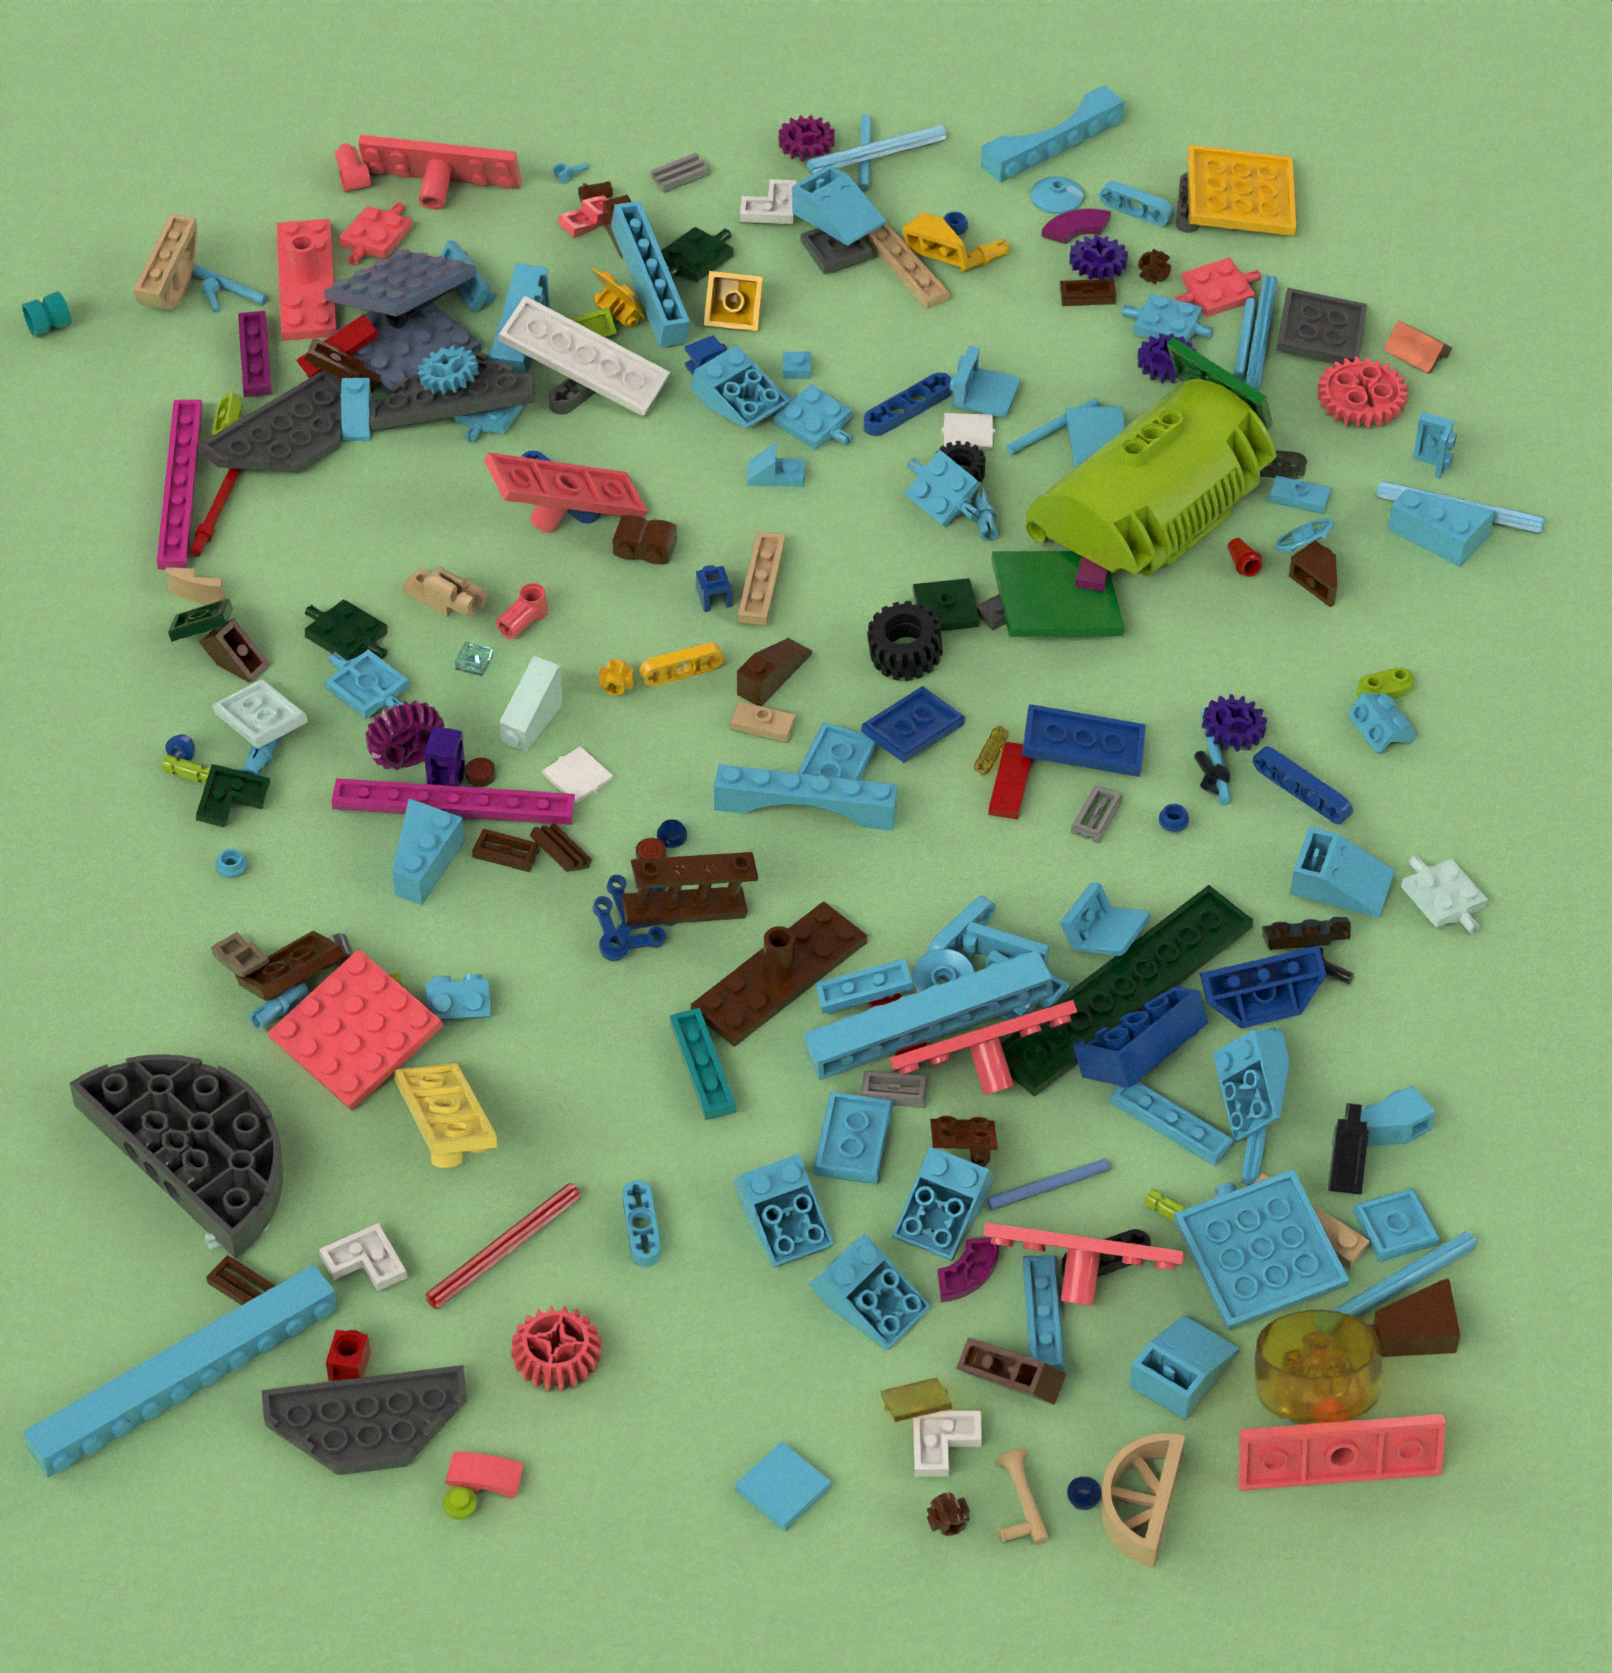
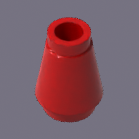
M1234 538L1228 543L1227 549L1239 574L1251 577L1261 570L1262 557L1256 550L1246 544L1241 538Z

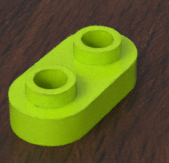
M226 393L219 401L212 427L213 435L238 421L242 405L241 398L234 393Z
M1400 667L1364 676L1358 682L1357 696L1359 698L1362 693H1384L1393 700L1407 696L1413 690L1414 676L1409 670Z

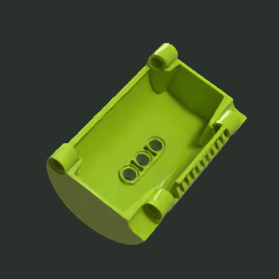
M1202 379L1187 380L1176 386L1169 394L1161 398L1050 487L1043 495L1039 496L1026 512V532L1035 542L1041 543L1050 538L1112 573L1122 568L1134 575L1139 572L1141 575L1150 576L1163 565L1168 568L1232 515V507L1259 485L1260 471L1277 458L1273 442L1258 415L1235 393L1212 381Z

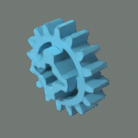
M451 346L449 350L442 347L437 354L431 352V358H423V365L418 366V376L421 385L424 386L425 390L431 389L433 394L441 390L442 395H445L448 390L455 393L459 387L466 388V382H474V375L479 374L476 356L473 355L472 350L466 351L463 346L458 350H455L454 346Z

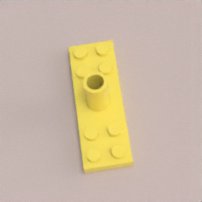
M458 1063L395 1070V1082L430 1150L431 1164L440 1168L456 1167L463 1163V1152L465 1151L483 1153L490 1148H497V1135Z

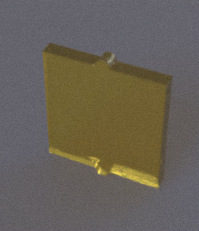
M937 1377L880 1391L885 1411L891 1413L895 1422L952 1409V1403L948 1398V1391L941 1386Z

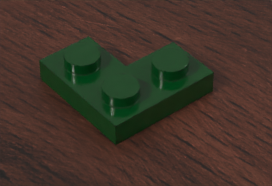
M212 764L196 813V821L225 827L233 802L263 809L270 786V778Z

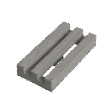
M697 153L651 170V178L663 192L709 175V167L707 165L704 166V161L699 159Z
M1095 785L1071 827V834L1077 835L1079 832L1082 833V838L1088 839L1090 836L1093 837V842L1099 843L1121 805L1123 795ZM1102 795L1103 798L1088 825H1083L1098 796ZM1113 799L1097 829H1094L1109 800Z
M864 1071L861 1096L893 1100V1106L924 1108L927 1076ZM869 1083L888 1084V1086H884V1085H872V1084H869ZM900 1086H912V1087H919V1088H907V1087H900Z

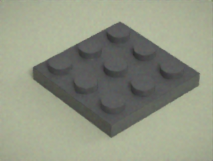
M1287 287L1276 351L1332 363L1336 361L1342 365L1344 358L1354 362L1355 357H1360L1367 304Z

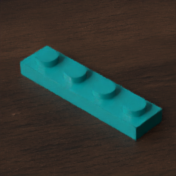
M700 1008L669 1015L671 1028L705 1120L736 1113L734 1098Z

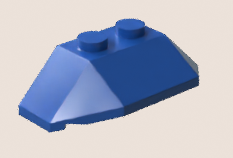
M1319 945L1199 973L1207 1004L1239 1028H1246L1302 1014L1319 985L1326 977Z

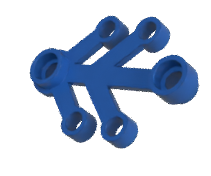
M618 874L612 875L606 886L607 891L612 894L621 920L618 929L616 930L610 916L613 904L608 897H597L592 907L593 913L598 916L604 934L599 941V949L603 957L610 961H618L628 954L629 949L647 946L661 947L666 938L664 929L656 926L662 924L626 926L621 897L625 893L624 890L627 882L623 876ZM612 883H618L621 887L617 888ZM667 887L651 888V892L665 891ZM598 905H605L607 909H601ZM666 923L664 925L673 926L676 923ZM654 926L645 935L628 937L632 929ZM651 935H658L660 939L656 940ZM611 942L616 943L619 946H614L611 944Z

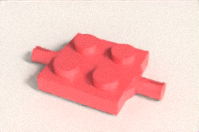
M396 202L389 211L366 206L339 237L342 247L354 251L348 257V261L352 265H357L364 256H377L386 259L413 228V222L411 218L400 215L405 210L401 202Z
M1229 257L1182 273L1181 281L1188 289V293L1175 296V300L1194 303L1202 307L1206 317H1210L1245 305L1248 298L1255 299V293L1249 286V283L1261 280V274L1258 272V269L1245 274L1240 272Z

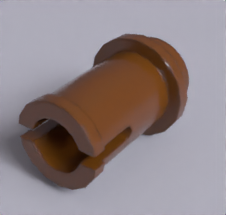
M610 181L591 185L583 183L582 186L578 187V196L581 203L582 200L604 195L606 198L613 197Z

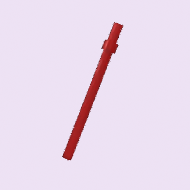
M229 468L204 523H201L196 530V539L190 550L193 556H201L206 543L211 541L215 533L214 526L241 469Z

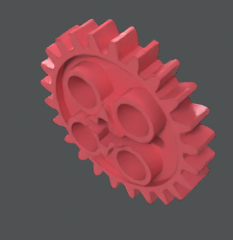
M1355 357L1354 362L1344 358L1343 365L1335 361L1333 368L1326 367V373H1321L1320 381H1318L1317 400L1321 401V408H1327L1326 415L1335 414L1334 421L1345 419V426L1350 424V422H1355L1356 428H1359L1360 424L1363 423L1367 429H1370L1371 423L1381 427L1382 420L1390 424L1392 417L1399 418V413L1404 411L1405 404L1407 403L1408 385L1404 384V377H1398V370L1390 371V364H1386L1383 367L1380 366L1379 359L1374 363H1370L1369 357H1366L1364 362H1360L1358 357Z

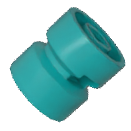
M59 291L46 295L43 298V303L35 299L22 304L26 324L35 338L49 333L51 326L55 329H60L72 323L66 301Z

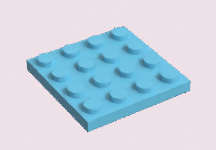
M1294 1169L1174 1213L1173 1219L1227 1331L1338 1290L1349 1284V1278Z

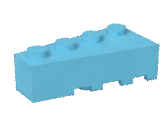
M516 263L500 325L495 333L494 347L489 350L488 359L493 362L499 360L514 367L515 372L523 375L528 373L532 358L498 341L499 333L524 296L550 308L548 267Z

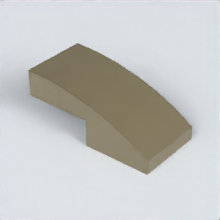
M238 932L211 946L214 957L227 969L240 977H245L269 963V958L254 942L247 943Z

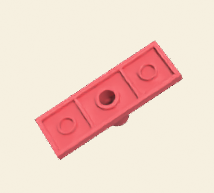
M360 135L358 145L363 164L366 163L370 173L375 175L392 174L402 178L408 176L423 178L418 201L428 209L438 210L445 206L450 181L473 183L477 186H499L503 189H520L522 178L516 151Z
M330 219L278 222L277 245L282 341L327 338L328 335L337 331L335 303L326 301L324 290L334 286Z
M491 452L484 459V463L503 499L509 502L537 505L530 515V520L536 528L546 533L555 531L568 509L595 512L603 515H634L642 518L648 512L627 472Z
M1074 1000L890 1057L888 1062L891 1072L899 1070L900 1075L911 1073L920 1069L918 1063L929 1060L930 1066L948 1061L950 1053L969 1048L984 1096L1013 1087L1014 1083L999 1038L1019 1032L1020 1037H1025L1041 1031L1040 1025L1048 1022L1051 1028L1072 1021L1070 1016L1077 1012Z
M985 1223L984 1236L991 1237V1244L1013 1247V1241L1024 1242L1023 1248L1045 1252L1046 1245L1067 1248L1061 1301L1094 1305L1101 1253L1123 1256L1122 1263L1143 1266L1144 1260L1156 1261L1155 1268L1176 1271L1177 1264L1184 1265L1186 1252L992 1223Z
M1327 1399L1317 1404L1313 1410L1315 1424L1241 1429L1239 1432L1237 1482L1240 1491L1442 1475L1446 1427L1443 1414L1350 1421L1346 1407L1341 1401Z

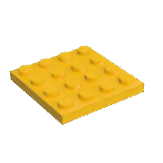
M1196 145L1188 146L1189 224L1278 235H1295L1296 212L1293 157Z

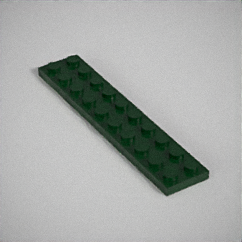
M1210 885L1206 886L1134 941L1123 955L1113 957L1049 1006L1052 1007L1074 1000L1077 1012L1070 1016L1072 1021L1053 1028L1050 1027L1048 1022L1040 1025L1041 1031L1020 1037L1019 1032L1002 1042L1001 1046L1012 1079L1035 1097L1078 1063L1073 1048L1074 1044L1081 1040L1087 1044L1096 1038L1094 1033L1106 1027L1109 1031L1121 1024L1120 1018L1124 1015L1144 1011L1145 1003L1178 986L1253 927V919Z

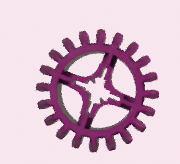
M405 700L402 705L396 706L393 704V708L389 710L383 709L381 716H374V722L368 724L369 730L365 733L366 747L377 765H382L384 769H389L393 766L398 770L401 767L408 768L425 761L424 751L432 728H445V723L435 707L429 706L427 702L420 704L415 700L408 704Z

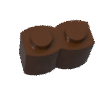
M634 515L621 516L612 540L613 554L625 560L642 559L651 564H668L677 542V526L665 520L649 521Z

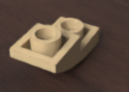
M166 567L168 591L174 595L201 604H210L225 599L222 578L196 577L195 568Z

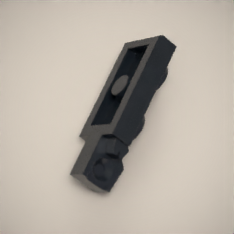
M1346 1103L1344 1119H1337L1334 1130L1328 1191L1359 1195L1362 1193L1369 1130H1367V1122L1360 1121L1362 1105Z

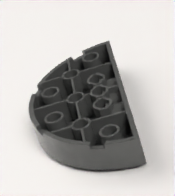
M167 1054L126 1058V1063L109 1068L107 1064L100 1066L69 1083L74 1106L203 1229L212 1234L216 1241L235 1259L258 1239L269 1224L277 1208L283 1186L284 1169L279 1135L272 1119V1114L261 1096L248 1083L223 1067L218 1066V1068L202 1064L201 1059Z

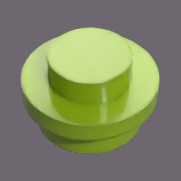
M454 1487L444 1495V1511L455 1520H465L476 1510L477 1497L467 1487Z

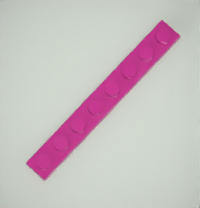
M174 400L157 553L158 569H166V567L187 568L203 410L202 400Z
M336 778L331 800L332 809L405 814L410 798L462 818L572 825L575 806V794L339 778Z

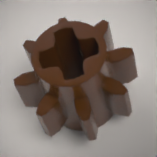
M1153 249L1152 252H1145L1138 262V268L1142 270L1139 277L1153 284H1156L1157 281H1164L1171 272V265L1167 263L1170 256L1156 249Z
M943 1493L931 1501V1508L927 1509L929 1514L927 1520L932 1531L940 1529L943 1535L953 1536L966 1528L967 1524L965 1521L970 1520L968 1515L970 1509L964 1497L957 1500L953 1493Z

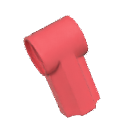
M349 143L340 145L334 153L344 192L371 187L366 163L362 164L357 148Z
M529 583L520 589L519 598L496 620L497 628L505 637L510 640L516 638L533 621L542 620L547 615L548 608L544 587L537 583Z

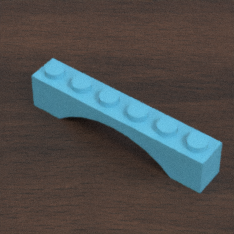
M1103 85L1085 94L1077 111L1069 119L1054 128L1030 135L1000 136L982 145L981 167L1001 183L1116 126L1123 121L1124 101L1107 86Z
M719 764L714 784V810L745 814L754 809L771 805H807L838 813L853 820L862 827L893 830L897 811L898 784Z

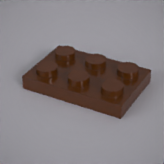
M313 930L267 956L269 958L268 964L245 977L235 975L239 986L265 1001L272 1000L281 996L287 988L304 983L313 973L332 967L336 960L345 955L339 944Z

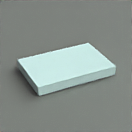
M263 679L212 705L214 713L257 749L308 722L307 716L302 710Z

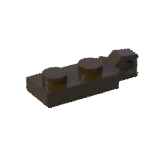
M1332 917L1329 921L1307 919L1302 921V923L1292 924L1275 922L1269 926H1262V936L1270 950L1329 945V941L1350 939L1351 924L1348 917Z

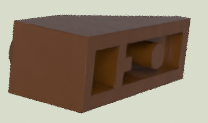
M787 638L754 653L737 670V695L762 707L812 655V650Z
M967 1338L956 1369L1052 1405H1055L1066 1377V1373L1044 1362L972 1338Z

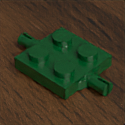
M694 227L662 249L661 253L666 265L669 267L668 270L672 279L680 275L697 283L707 276L709 271H714L734 256L733 247L724 243L732 237L731 232L724 228L716 235H709Z
M344 599L330 610L324 612L312 604L306 608L305 615L315 621L305 628V638L332 654L337 652L346 660L354 659L368 649L382 660L386 657L387 649L376 643L387 634V624Z

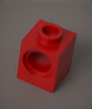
M335 1330L325 1362L328 1381L364 1377L371 1354L368 1334H363L357 1330Z

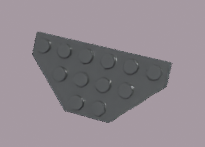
M480 351L473 352L478 362L479 374L474 375V382H466V388L459 387L455 393L448 390L445 395H442L441 390L433 394L431 389L425 390L424 386L421 385L418 373L411 378L406 376L390 389L391 394L383 400L378 398L370 404L369 423L373 431L436 419L442 420L459 415H470L476 412L498 410L505 407L522 406L535 402V382L533 376L527 373L521 375L515 372L514 367L499 360L493 362L488 359L486 354Z
M322 370L199 444V452L217 467L299 473L340 448L342 382L331 373Z
M463 1365L267 1389L262 1390L264 1422L267 1428L335 1474L344 1475L406 1467L467 1401L464 1368Z

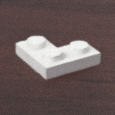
M770 179L768 197L742 196L740 222L793 224L792 186L796 184V180Z
M379 1223L319 1249L320 1258L333 1280L363 1267L377 1291L407 1279V1271Z
M913 1411L914 1477L948 1476V1447H981V1411Z

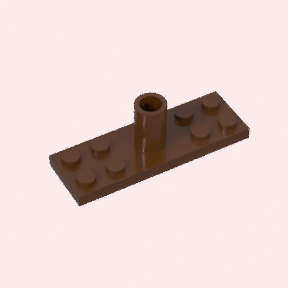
M823 901L791 927L776 926L770 928L764 935V948L691 1003V1010L700 1008L705 1024L735 1047L867 943V935Z

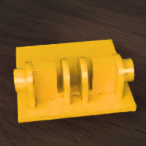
M594 267L592 268V271L605 288L594 296L597 307L600 309L609 307L612 318L626 328H635L639 318L645 322L647 321L642 312L644 307L633 298L635 294L625 284L621 287L617 285L615 278L607 271L601 273Z

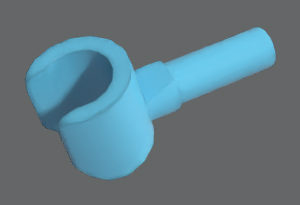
M586 162L568 168L565 163H558L553 167L554 176L558 177L559 181L565 184L570 181L571 175L589 169V165Z
M210 277L202 281V294L204 297H208L213 311L217 313L220 311L215 293L220 291L217 280L214 277Z

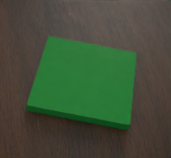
M1172 337L1167 347L1176 375L1186 381L1202 379L1226 387L1245 401L1258 415L1267 431L1269 430L1273 421L1267 396L1176 338Z
M992 551L991 561L1009 637L1123 636L1125 628L1110 571L1108 572L1104 592L1075 587L1082 556L1074 551Z

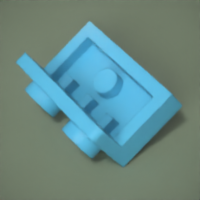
M1422 412L1418 423L1413 459L1435 465V477L1441 478L1444 469H1450L1454 457L1450 450H1453L1457 439V434L1453 433L1455 421Z
M1362 693L1348 712L1350 719L1376 753L1382 754L1390 742L1412 743L1417 736V733L1410 726L1409 719L1401 714L1395 706V701L1387 694Z
M481 974L464 975V980L451 981L450 976L433 977L432 982L425 983L427 1008L441 1021L491 1018L489 980L482 979Z

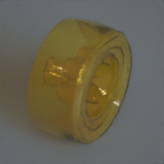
M1305 1310L1281 1316L1270 1322L1260 1332L1256 1342L1254 1376L1257 1395L1261 1403L1271 1413L1297 1424L1345 1422L1356 1419L1368 1412L1377 1403L1381 1393L1383 1368L1379 1339L1375 1331L1366 1322L1342 1312Z

